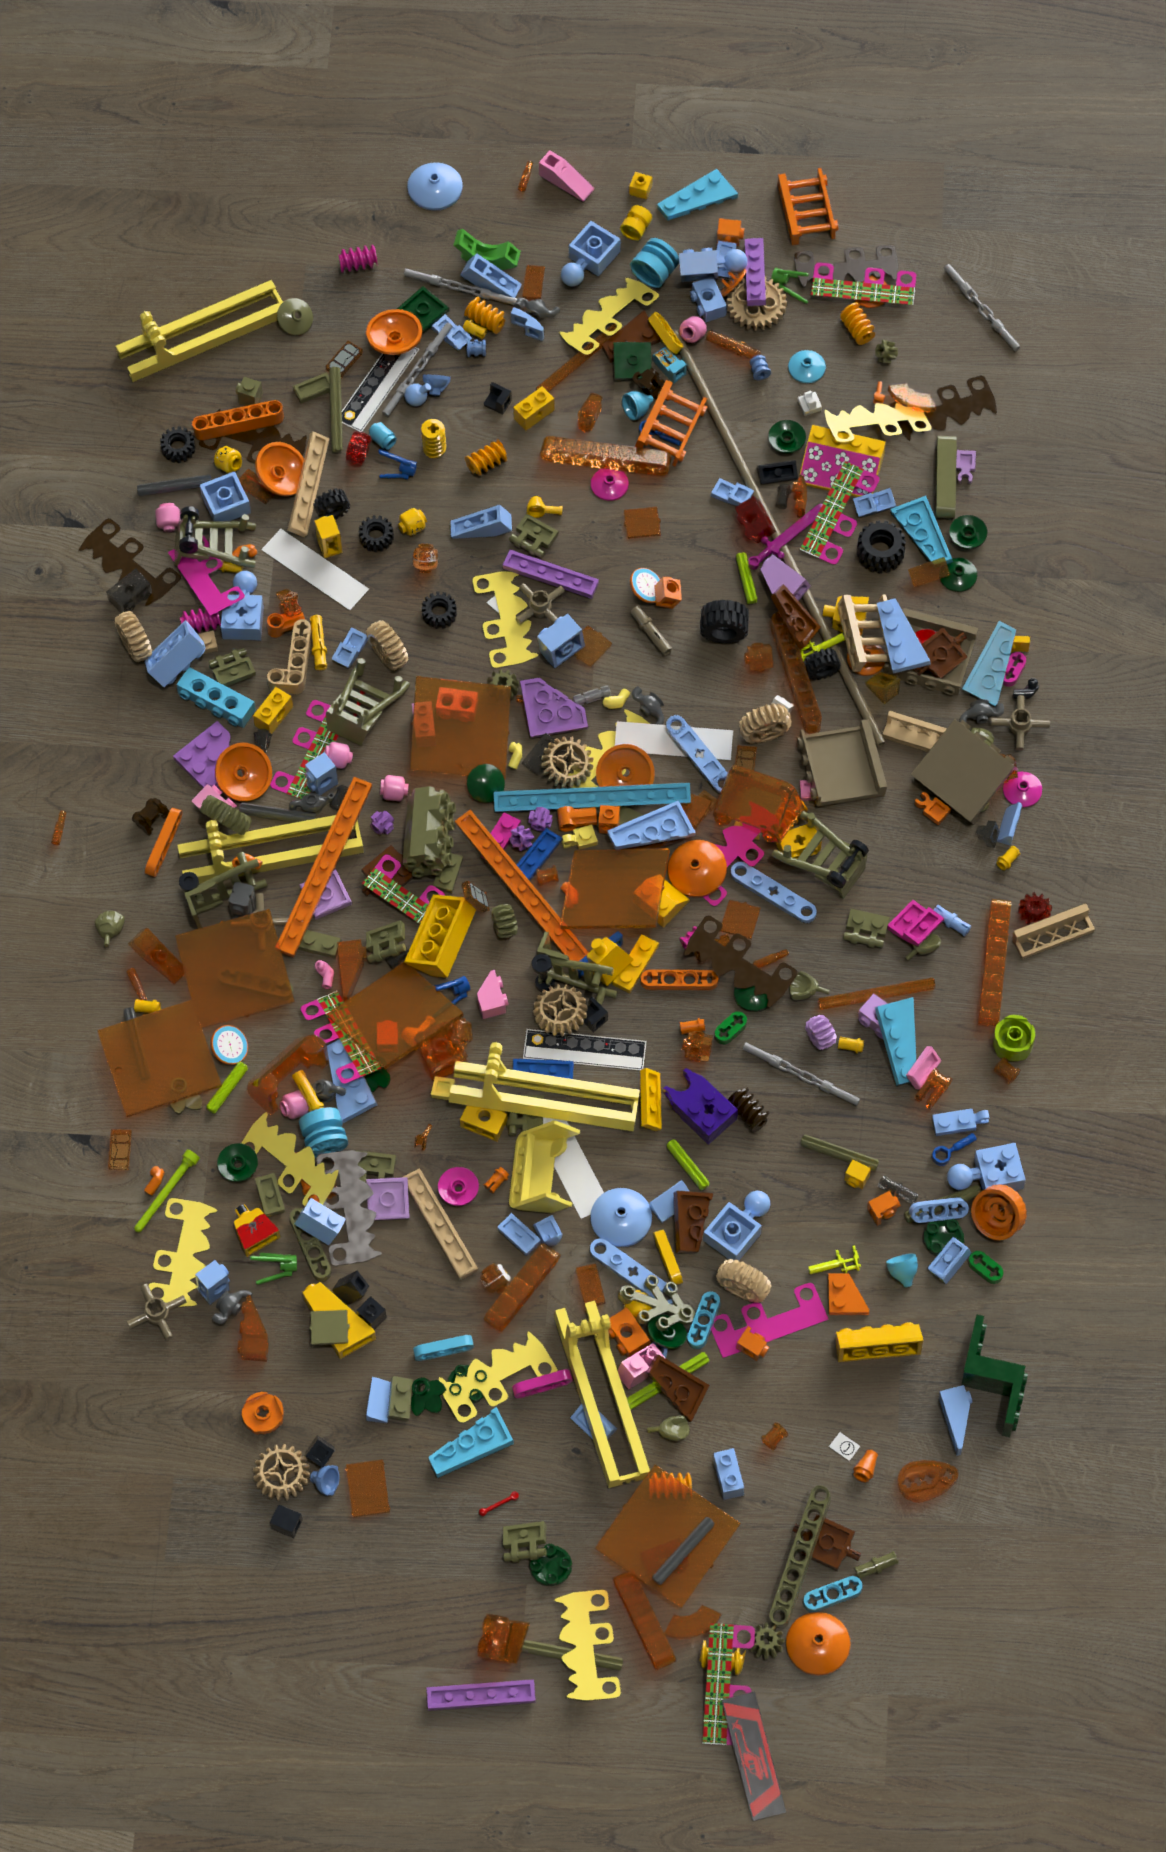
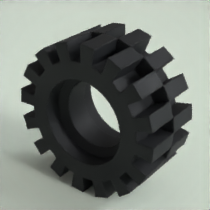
M178 426L177 430H175V427H171L172 431L167 429L166 434L163 433L160 439L163 456H166L168 461L171 459L173 463H175V460L181 463L182 459L186 462L187 457L191 459L192 454L195 453L194 436L185 427L183 430L181 426ZM175 441H183L185 446L180 449H174L171 447V444Z
M337 488L333 491L331 489L328 490V493L323 492V495H319L318 499H315V503H313L319 518L333 515L335 519H339V516H344V513H347L348 509H350V502L344 490H337Z
M373 515L371 520L367 517L366 522L364 520L361 522L362 525L359 526L360 543L364 548L367 547L368 551L371 552V549H373L374 552H377V549H380V552L384 551L383 547L387 550L389 544L392 545V540H394L393 526L390 521L388 522L387 518L382 520V516L379 515L377 519L376 515ZM378 529L382 530L384 534L380 538H372L369 536V533L372 530Z
M436 592L435 596L431 593L430 598L428 596L425 597V601L422 602L423 620L425 619L426 624L429 623V627L433 628L435 625L436 629H439V626L445 629L446 624L449 627L451 622L454 623L457 611L455 600L452 599L451 595L446 597L445 592L440 595V592ZM436 606H443L447 611L442 615H435L432 613V609Z
M826 648V650L820 649V652L815 651V654L808 655L809 657H806L805 661H803L807 675L812 680L826 679L827 676L831 677L833 673H837L841 668L836 651Z

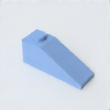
M475 254L467 261L460 274L478 287L513 298L516 297L522 285L479 254Z
M501 505L451 520V537L453 539L491 537L512 531L511 514Z
M964 1385L943 1390L939 1393V1401L957 1456L961 1455L969 1408L972 1403L971 1394L969 1391L966 1392Z

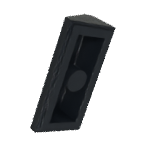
M796 460L757 466L760 484L798 479Z

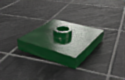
M424 286L397 308L414 314L422 325L423 334L449 312V307Z
M651 342L613 343L614 380H633V375L636 372L643 373L652 367Z

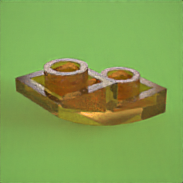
M799 474L798 481H794L792 492L795 493L794 500H796L795 510H798L797 518H801L806 514L807 486L804 476Z

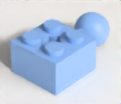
M590 221L569 244V258L576 263H568L562 268V281L568 286L579 285L584 279L585 268L599 276L621 252L620 238Z
M703 248L700 252H694L693 249L683 250V253H679L681 281H699L712 276L714 279H718V268H726L732 273H740L747 266V256L738 249L730 250L725 257H717L716 250H712V248Z
M240 571L233 579V587H240L245 597L222 610L223 639L261 640L264 611L262 595H250L257 587L256 576L250 571ZM236 591L238 595L228 594V599L236 600L240 595L239 592Z
M1016 1143L976 1150L974 1157L976 1168L970 1169L964 1164H956L947 1173L949 1185L956 1190L968 1188L974 1180H980L982 1191L989 1186L998 1184L1011 1187L1015 1191L1024 1189L1025 1176Z
M762 1191L750 1192L745 1198V1210L743 1212L728 1202L704 1231L703 1241L726 1258L739 1261L761 1235L762 1225L753 1220V1218L763 1216L769 1211L770 1199L766 1193Z

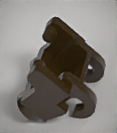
M652 367L643 373L636 372L633 375V381L639 386V389L646 395H651L655 400H657L665 383L659 376L660 374Z
M150 798L140 812L137 811L133 814L132 821L150 836L153 831L151 821L159 813L165 819L169 814V810L159 799Z

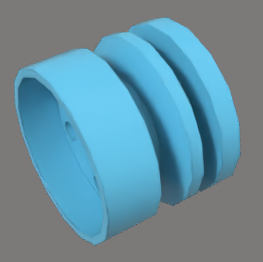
M650 238L641 249V252L630 262V267L641 282L653 288H660L669 277V274L679 265L680 260L676 251L668 243L661 239Z
M331 1107L320 1108L300 1118L299 1126L302 1136L305 1137V1146L311 1147L315 1158L319 1154L339 1152L347 1147L348 1139L345 1136V1129L342 1128L343 1123L338 1109Z

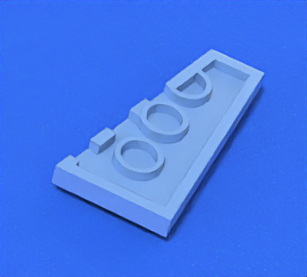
M896 598L878 602L877 607L893 674L930 665V659Z
M679 800L607 830L615 850L696 835Z

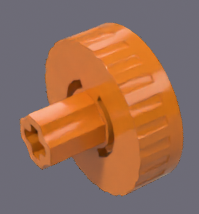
M1001 1184L989 1186L980 1192L973 1200L971 1207L972 1219L978 1230L986 1237L994 1240H1005L1021 1230L1027 1217L1022 1197L1011 1187Z

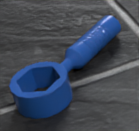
M647 420L640 423L639 433H641ZM656 429L649 433L652 437L656 434L661 439L678 446L682 443L671 436L656 431Z
M972 1133L953 1144V1147L950 1149L945 1146L936 1147L932 1154L933 1162L939 1166L948 1164L951 1152L959 1151L976 1141V1136ZM942 1151L947 1154V1158L941 1161L936 1158V1153Z

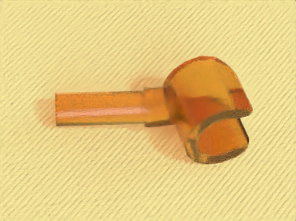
M431 1124L427 1125L422 1135L415 1136L414 1148L417 1145H422V1150L426 1149L427 1135L433 1127Z

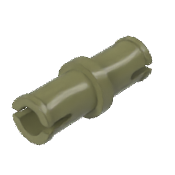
M892 1551L879 1558L873 1557L871 1558L872 1561L854 1568L857 1571L858 1578L861 1580L876 1572L877 1574L882 1573L881 1570L899 1564L896 1559L895 1552Z

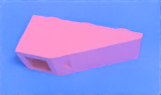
M549 150L539 162V175L579 200L584 202L593 192L594 187L564 158Z

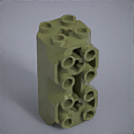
M430 786L415 788L412 795H408L403 865L408 872H412V876L417 878L425 875H441L443 868L446 865L452 864L451 847H453L454 842L452 836H448V832L455 829L453 816L456 813V806L454 802H451L447 792L441 789L440 793L436 792L435 788Z

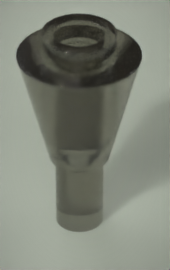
M258 729L257 732L253 733L255 745L267 753L273 734L269 733L267 729Z

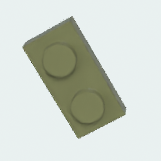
M451 853L452 864L446 865L441 875H436L433 886L440 891L452 894L463 862V856Z
M306 930L298 950L336 959L341 938Z
M275 1173L255 1178L265 1215L270 1217L285 1213Z
M397 1376L391 1378L387 1418L402 1421L409 1420L413 1379Z

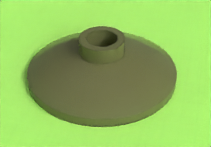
M291 298L279 306L277 320L280 327L286 333L301 335L310 329L313 322V314L306 302L301 299ZM295 312L300 315V318L295 317Z

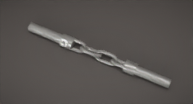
M950 264L944 267L945 271L957 283L962 293L970 301H974L977 304L981 315L992 322L991 326L1006 340L1014 351L1019 350L1020 345L1004 328L1001 321L994 319L990 308L985 304L982 305L972 287L959 276ZM984 307H985V308L989 311V313H990V314H988V317H987V316L983 313V311H982V310H984Z
M405 269L404 276L426 281L431 285H441L452 290L471 293L483 299H492L514 305L517 301V298L494 293L489 289L472 287L457 281L442 279L441 276L428 275ZM451 283L459 285L458 288L450 286Z
M446 322L434 341L425 349V353L416 363L409 376L397 388L396 394L382 412L384 416L388 417L404 396L406 388L413 384L431 356H434L437 352L438 346L453 327L450 323ZM423 361L424 364L419 368L418 365Z
M747 1042L743 1046V1050L769 1062L770 1065L798 1076L807 1083L820 1087V1090L828 1094L832 1093L856 1106L860 1101V1098L833 1086V1083L827 1080L823 1081L805 1070H800L774 1054L771 1055ZM782 1063H784V1064H786L787 1066H786V1068H784V1067H782V1066H780V1065H781ZM804 1074L811 1076V1081L804 1078Z

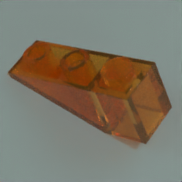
M148 928L142 929L128 943L143 960L173 984L188 971Z
M247 1294L246 1301L242 1303V1314H245L244 1321L240 1322V1333H243L242 1340L238 1341V1353H241L242 1360L267 1362L269 1349L268 1335L251 1296Z

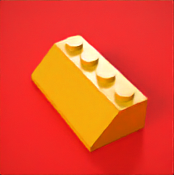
M433 894L404 962L430 976L448 978L476 909L464 897Z
M909 1322L903 1323L901 1326L887 1324L881 1326V1328L866 1326L860 1328V1330L841 1329L839 1332H836L835 1337L838 1362L921 1355L923 1336L919 1324Z

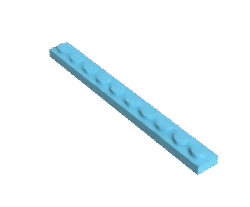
M690 783L494 792L495 812L535 810L537 807L559 809L564 806L584 808L600 807V805L671 804L678 800L680 803H691Z

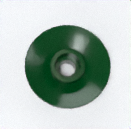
M781 420L770 428L768 439L775 450L782 453H793L800 450L805 444L806 432L802 425L796 421Z
M963 515L951 523L949 534L951 540L957 546L964 549H974L985 542L988 530L986 524L980 518L973 515Z
M952 558L953 562L941 566L939 571L940 581L945 588L951 591H967L977 581L976 567L967 559Z
M235 1143L228 1145L220 1152L217 1166L220 1174L225 1179L241 1182L249 1179L256 1172L258 1158L250 1146ZM236 1163H241L242 1166L239 1167V1168H236V1167H235V1164H236Z
M659 1315L649 1320L647 1332L650 1338L658 1345L675 1349L685 1343L687 1332L681 1323L677 1322L669 1326L665 1331H660L656 1327V1322L660 1317L668 1318L670 1316Z

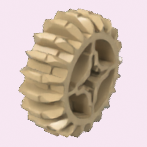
M127 611L115 617L117 632L131 658L136 662H140L152 656L150 641L136 615L131 611Z
M379 620L367 628L368 642L386 667L395 671L407 663L408 654L406 648L401 642L400 637H398L397 633L388 623Z
M781 704L759 706V708L747 712L746 716L742 717V720L739 722L741 736L750 744L755 742L759 744L760 742L777 739L778 736L784 735V732H787L791 727L790 713Z
M565 736L562 737L561 741L556 738L554 743L550 742L548 748L544 749L545 755L541 757V760L544 761L541 767L547 768L543 772L544 775L550 774L548 781L554 779V785L557 786L558 783H561V788H565L566 784H568L569 788H573L574 784L579 787L581 782H586V777H590L591 772L589 770H592L594 767L590 764L594 758L588 757L591 754V750L585 751L587 744L579 745L580 739L577 742H573V736L570 737L569 741H567ZM559 750H566L564 755L553 756ZM573 752H575L580 757V759L576 758ZM567 757H568V763L570 764V765L568 766V768H567L566 761H565ZM554 766L559 767L561 769V773L557 771V769ZM571 770H582L576 775L568 776Z
M557 984V988L553 989L550 986L549 991L543 989V996L538 995L537 1002L534 1003L535 1009L533 1013L536 1016V1023H539L541 1029L545 1028L547 1034L552 1031V1034L556 1036L559 1032L563 1037L564 1032H568L571 1035L572 1029L578 1031V1025H583V1019L587 1018L586 1011L588 1008L585 1004L586 999L582 997L580 991L576 992L574 986L569 989L567 984L563 988ZM566 1000L572 1002L576 1006V1008L572 1007V1005L567 1004ZM545 1013L554 1016L555 1020L548 1018Z
M732 1259L725 1260L717 1271L716 1277L720 1285L725 1290L731 1292V1294L743 1300L755 1303L763 1302L770 1292L771 1282L767 1276L744 1262Z
M275 1444L274 1451L267 1448V1455L261 1453L260 1458L262 1460L255 1461L258 1467L253 1468V1472L256 1474L254 1481L258 1482L256 1484L258 1489L262 1488L261 1492L263 1495L269 1492L268 1496L270 1499L276 1495L278 1501L281 1500V1496H285V1499L289 1500V1494L296 1497V1490L303 1492L302 1485L308 1484L306 1478L310 1477V1472L307 1471L310 1469V1466L306 1463V1456L301 1457L302 1452L300 1450L295 1452L293 1446L287 1450L285 1444H283L282 1449H279L278 1445ZM282 1459L291 1460L296 1465L286 1464L283 1462ZM276 1460L275 1466L266 1471L269 1464ZM279 1465H281L282 1470H283L284 1473H285V1474L283 1475V1476H284V1480H282V1477H281V1475H280V1473H279V1471H280ZM298 1473L296 1479L288 1484V1479ZM267 1480L278 1481L281 1486L272 1485Z

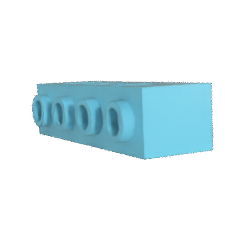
M190 667L176 684L180 697L195 702L202 709L210 710L217 717L227 719L234 726L238 725L244 728L256 711L253 700ZM230 706L235 707L234 709H228Z

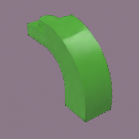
M464 229L457 230L453 245L462 252L461 258L468 261L475 254H479L500 270L517 267L521 252L509 241L499 245L482 243Z

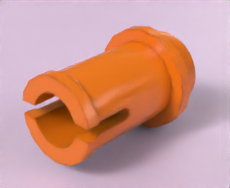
M697 1018V1020L680 1022L681 1034L694 1032L701 1034L702 1031H705L704 1019Z
M502 1167L495 1169V1173L484 1184L486 1189L493 1184L489 1190L491 1193H494L504 1180H508L509 1174Z

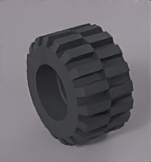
M879 520L876 521V524L871 522L868 524V527L864 526L862 528L857 543V557H859L861 564L864 563V568H870L871 572L876 570L878 573H882V571L888 573L891 568L895 570L897 565L902 563L906 540L904 533H901L902 530L899 527L896 528V524L892 523L890 525L888 521L881 523ZM884 543L891 548L886 551H879L874 549L872 545Z
M715 600L706 603L702 607L700 633L704 638L715 643L724 644L739 642L747 637L749 610L745 605L732 600Z

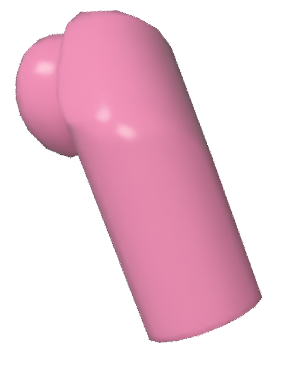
M319 960L315 963L314 967L323 977L322 987L331 989L334 970L328 963Z

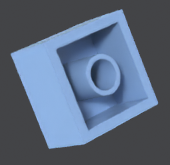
M235 471L200 484L201 496L213 521H231L242 517L244 514L251 513L249 500Z
M569 614L556 619L553 625L541 630L537 636L541 654L554 668L585 647L582 629Z

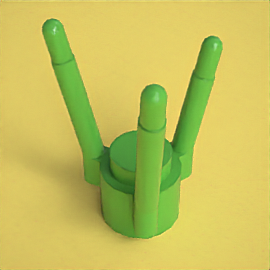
M775 268L771 277L773 283H779V289L783 288L785 292L805 304L808 303L806 299L786 288L783 284L788 283L789 277L798 278V276H808L809 274Z
M260 1253V1256L250 1257V1260L280 1262V1270H285V1272L256 1281L257 1285L285 1276H292V1271H297L296 1255Z

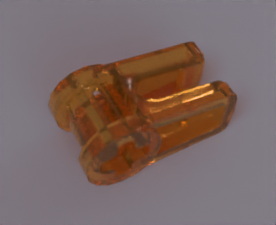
M591 393L578 411V428L581 431L589 432L594 428L602 409V396Z
M284 589L275 593L276 597L281 601L279 609L287 617L302 613V608L297 600L299 597L297 592Z
M934 1068L917 1093L915 1100L922 1102L930 1089L934 1088V1092L930 1094V1098L926 1103V1107L931 1110L941 1095L946 1092L953 1079L950 1076H944L939 1072V1069Z

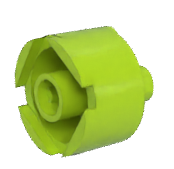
M1009 1015L996 1025L993 1046L999 1058L1008 1061L1025 1060L1031 1053L1035 1040V1029L1027 1021L1028 1019L1020 1015Z

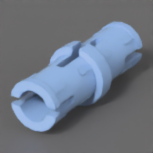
M940 905L934 908V911L944 918L943 923L946 924V927L953 928L963 936H966L970 931L971 925L959 919L957 914L948 912Z

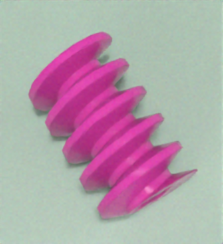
M371 245L370 250L364 246L362 252L359 247H356L355 253L352 248H349L348 254L342 249L341 255H339L342 273H344L345 267L351 272L352 266L355 267L356 271L359 270V265L364 270H366L367 264H369L371 269H373L374 263L378 266L374 245Z
M198 608L197 614L190 610V616L183 611L182 617H180L181 624L186 620L193 629H197L198 633H201L202 627H204L206 632L209 631L210 626L214 630H216L217 624L221 627L219 613L217 612L210 616L206 608L205 613L200 608Z

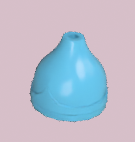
M639 391L628 392L622 397L624 412L631 420L643 417L653 402L651 395H645Z
M904 1254L886 1261L887 1269L893 1278L901 1282L904 1287L912 1286V1281L918 1268L916 1254Z

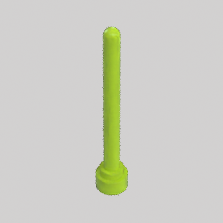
M187 1149L182 1155V1164L135 1225L134 1230L139 1233L143 1230L187 1169L198 1163L200 1157L193 1151Z

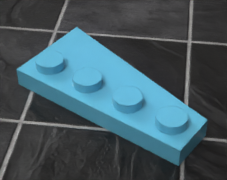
M715 169L659 202L657 209L668 221L690 214L692 210H702L708 205L723 203V200L729 198L732 200L738 198V193L723 175Z
M926 496L890 509L893 516L934 568L953 562Z
M1001 621L997 623L962 690L979 699L988 700L989 704L996 707L1016 629Z
M913 997L875 1007L896 1085L910 1082L906 1074L916 1062Z
M497 1407L492 1409L491 1413L485 1418L482 1417L476 1421V1424L469 1430H464L460 1433L459 1437L454 1441H449L428 1457L437 1478L514 1444Z

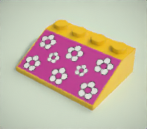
M812 425L798 484L830 491L845 461L878 476L885 454L886 441L853 434V441L838 442L831 429ZM839 431L837 433L841 439L849 438V434ZM865 476L862 479V484L865 487H871L874 485V479L871 476ZM855 486L851 496L860 497L869 493L873 494L874 491L867 492Z

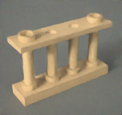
M843 595L837 607L852 671L860 672L866 662H890L889 654H866L863 649V645H886L885 637L862 638L859 629L882 628L881 620L858 621L855 616V612H878L879 615L877 603L854 604L851 595ZM882 595L878 602L887 601V596Z

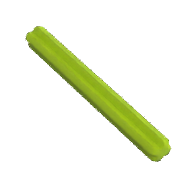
M702 1352L679 1367L689 1373H693L709 1363V1358L706 1353ZM655 1382L627 1398L630 1410L662 1392Z

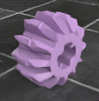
M824 1015L814 1016L806 1022L805 1029L807 1035L817 1049L823 1050L836 1043L837 1036L829 1019Z

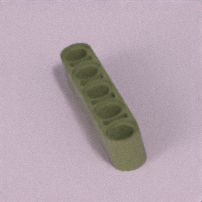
M937 436L936 518L955 519L956 436Z

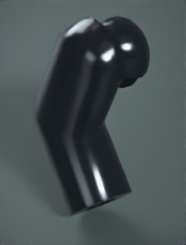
M1031 678L1024 689H1013L1014 699H1017V696L1020 695L1025 698L1033 697L1039 689L1038 680Z

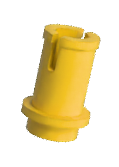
M466 320L462 327L467 333L481 340L484 339L485 332H487L486 328L473 323V320Z
M221 560L223 566L218 569L222 570L223 573L225 571L238 573L243 570V566Z
M1010 846L1003 856L997 858V866L1001 870L1009 869L1011 863L1020 856L1019 849L1015 846Z
M135 1000V1012L152 1013V1015L160 1013L161 1003L157 1002V1000Z
M840 1036L838 1049L856 1051L857 1054L858 1052H863L864 1040Z

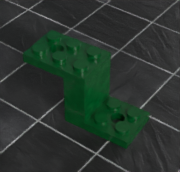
M976 1314L961 1386L964 1385V1387L1010 1397L1002 1436L1010 1437L1011 1431L1016 1432L1028 1373H1024L1025 1365L980 1356L987 1324L983 1323L985 1316Z

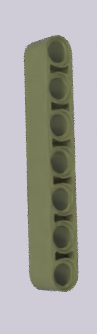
M823 1485L815 1486L810 1493L770 1610V1620L777 1628H785L791 1620L831 1502L830 1492ZM817 1493H826L827 1496L825 1500H816L815 1497ZM812 1512H818L820 1517L816 1521H811L808 1519L809 1515ZM805 1532L813 1534L810 1541L802 1540V1535ZM798 1552L806 1553V1558L803 1561L795 1560V1555ZM791 1572L799 1573L798 1580L794 1582L789 1581V1574ZM785 1592L792 1593V1598L788 1602L781 1600V1596ZM779 1612L785 1613V1619L782 1622L774 1620L775 1615Z

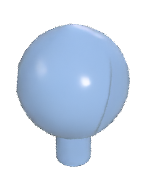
M428 383L423 386L411 384L405 390L406 402L411 406L424 404L427 399V391L431 389V386Z

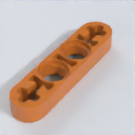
M171 808L146 864V875L157 876L181 822L182 810Z
M646 970L641 974V985L647 990H713L718 986L719 981L718 976L713 970ZM649 976L652 977V983L647 981ZM658 976H661V984H658ZM672 976L675 978V982L667 984L664 978ZM692 976L695 978V982L687 984L684 978ZM698 976H701V984H698ZM707 977H711L712 983H708Z

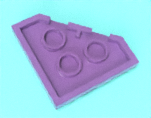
M541 678L520 681L530 739L588 729L584 707L576 704L566 695L546 684Z
M216 721L173 755V759L202 789L207 784L211 787L215 785L220 789L215 779V764L221 752L229 747L230 733Z

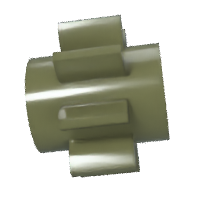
M882 340V344L876 346L875 355L878 357V362L891 364V360L896 359L898 349L894 346L895 342Z

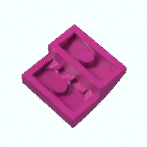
M912 900L888 924L887 929L903 940L919 946L944 921V918L930 907L925 909L915 900Z

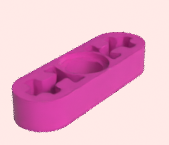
M564 1369L518 1382L512 1386L515 1398H524L568 1385L573 1379L570 1370Z

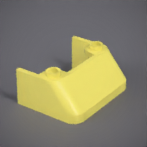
M554 1120L519 1134L515 1145L509 1197L510 1207L523 1211L554 1213L572 1206V1202L560 1198L557 1193H551L555 1157L565 1152L567 1138L580 1134L579 1129Z

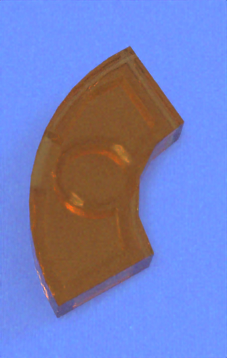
M906 383L888 386V392L891 397L901 405L905 404L912 407V410L921 412L935 411L936 405L930 394L915 392Z
M702 1605L692 1615H673L665 1631V1636L675 1639H691L692 1637L705 1634L710 1630V1623L717 1624L722 1614Z

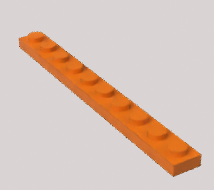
M357 777L353 778L275 947L276 951L294 958L370 793L372 783Z
M469 810L455 820V824L544 932H549L550 939L564 955L569 956L568 960L580 961L589 953L475 814Z

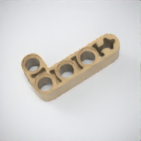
M300 619L294 623L288 668H275L268 672L267 680L271 691L275 687L287 694H300L304 691L312 640L311 625L307 620Z

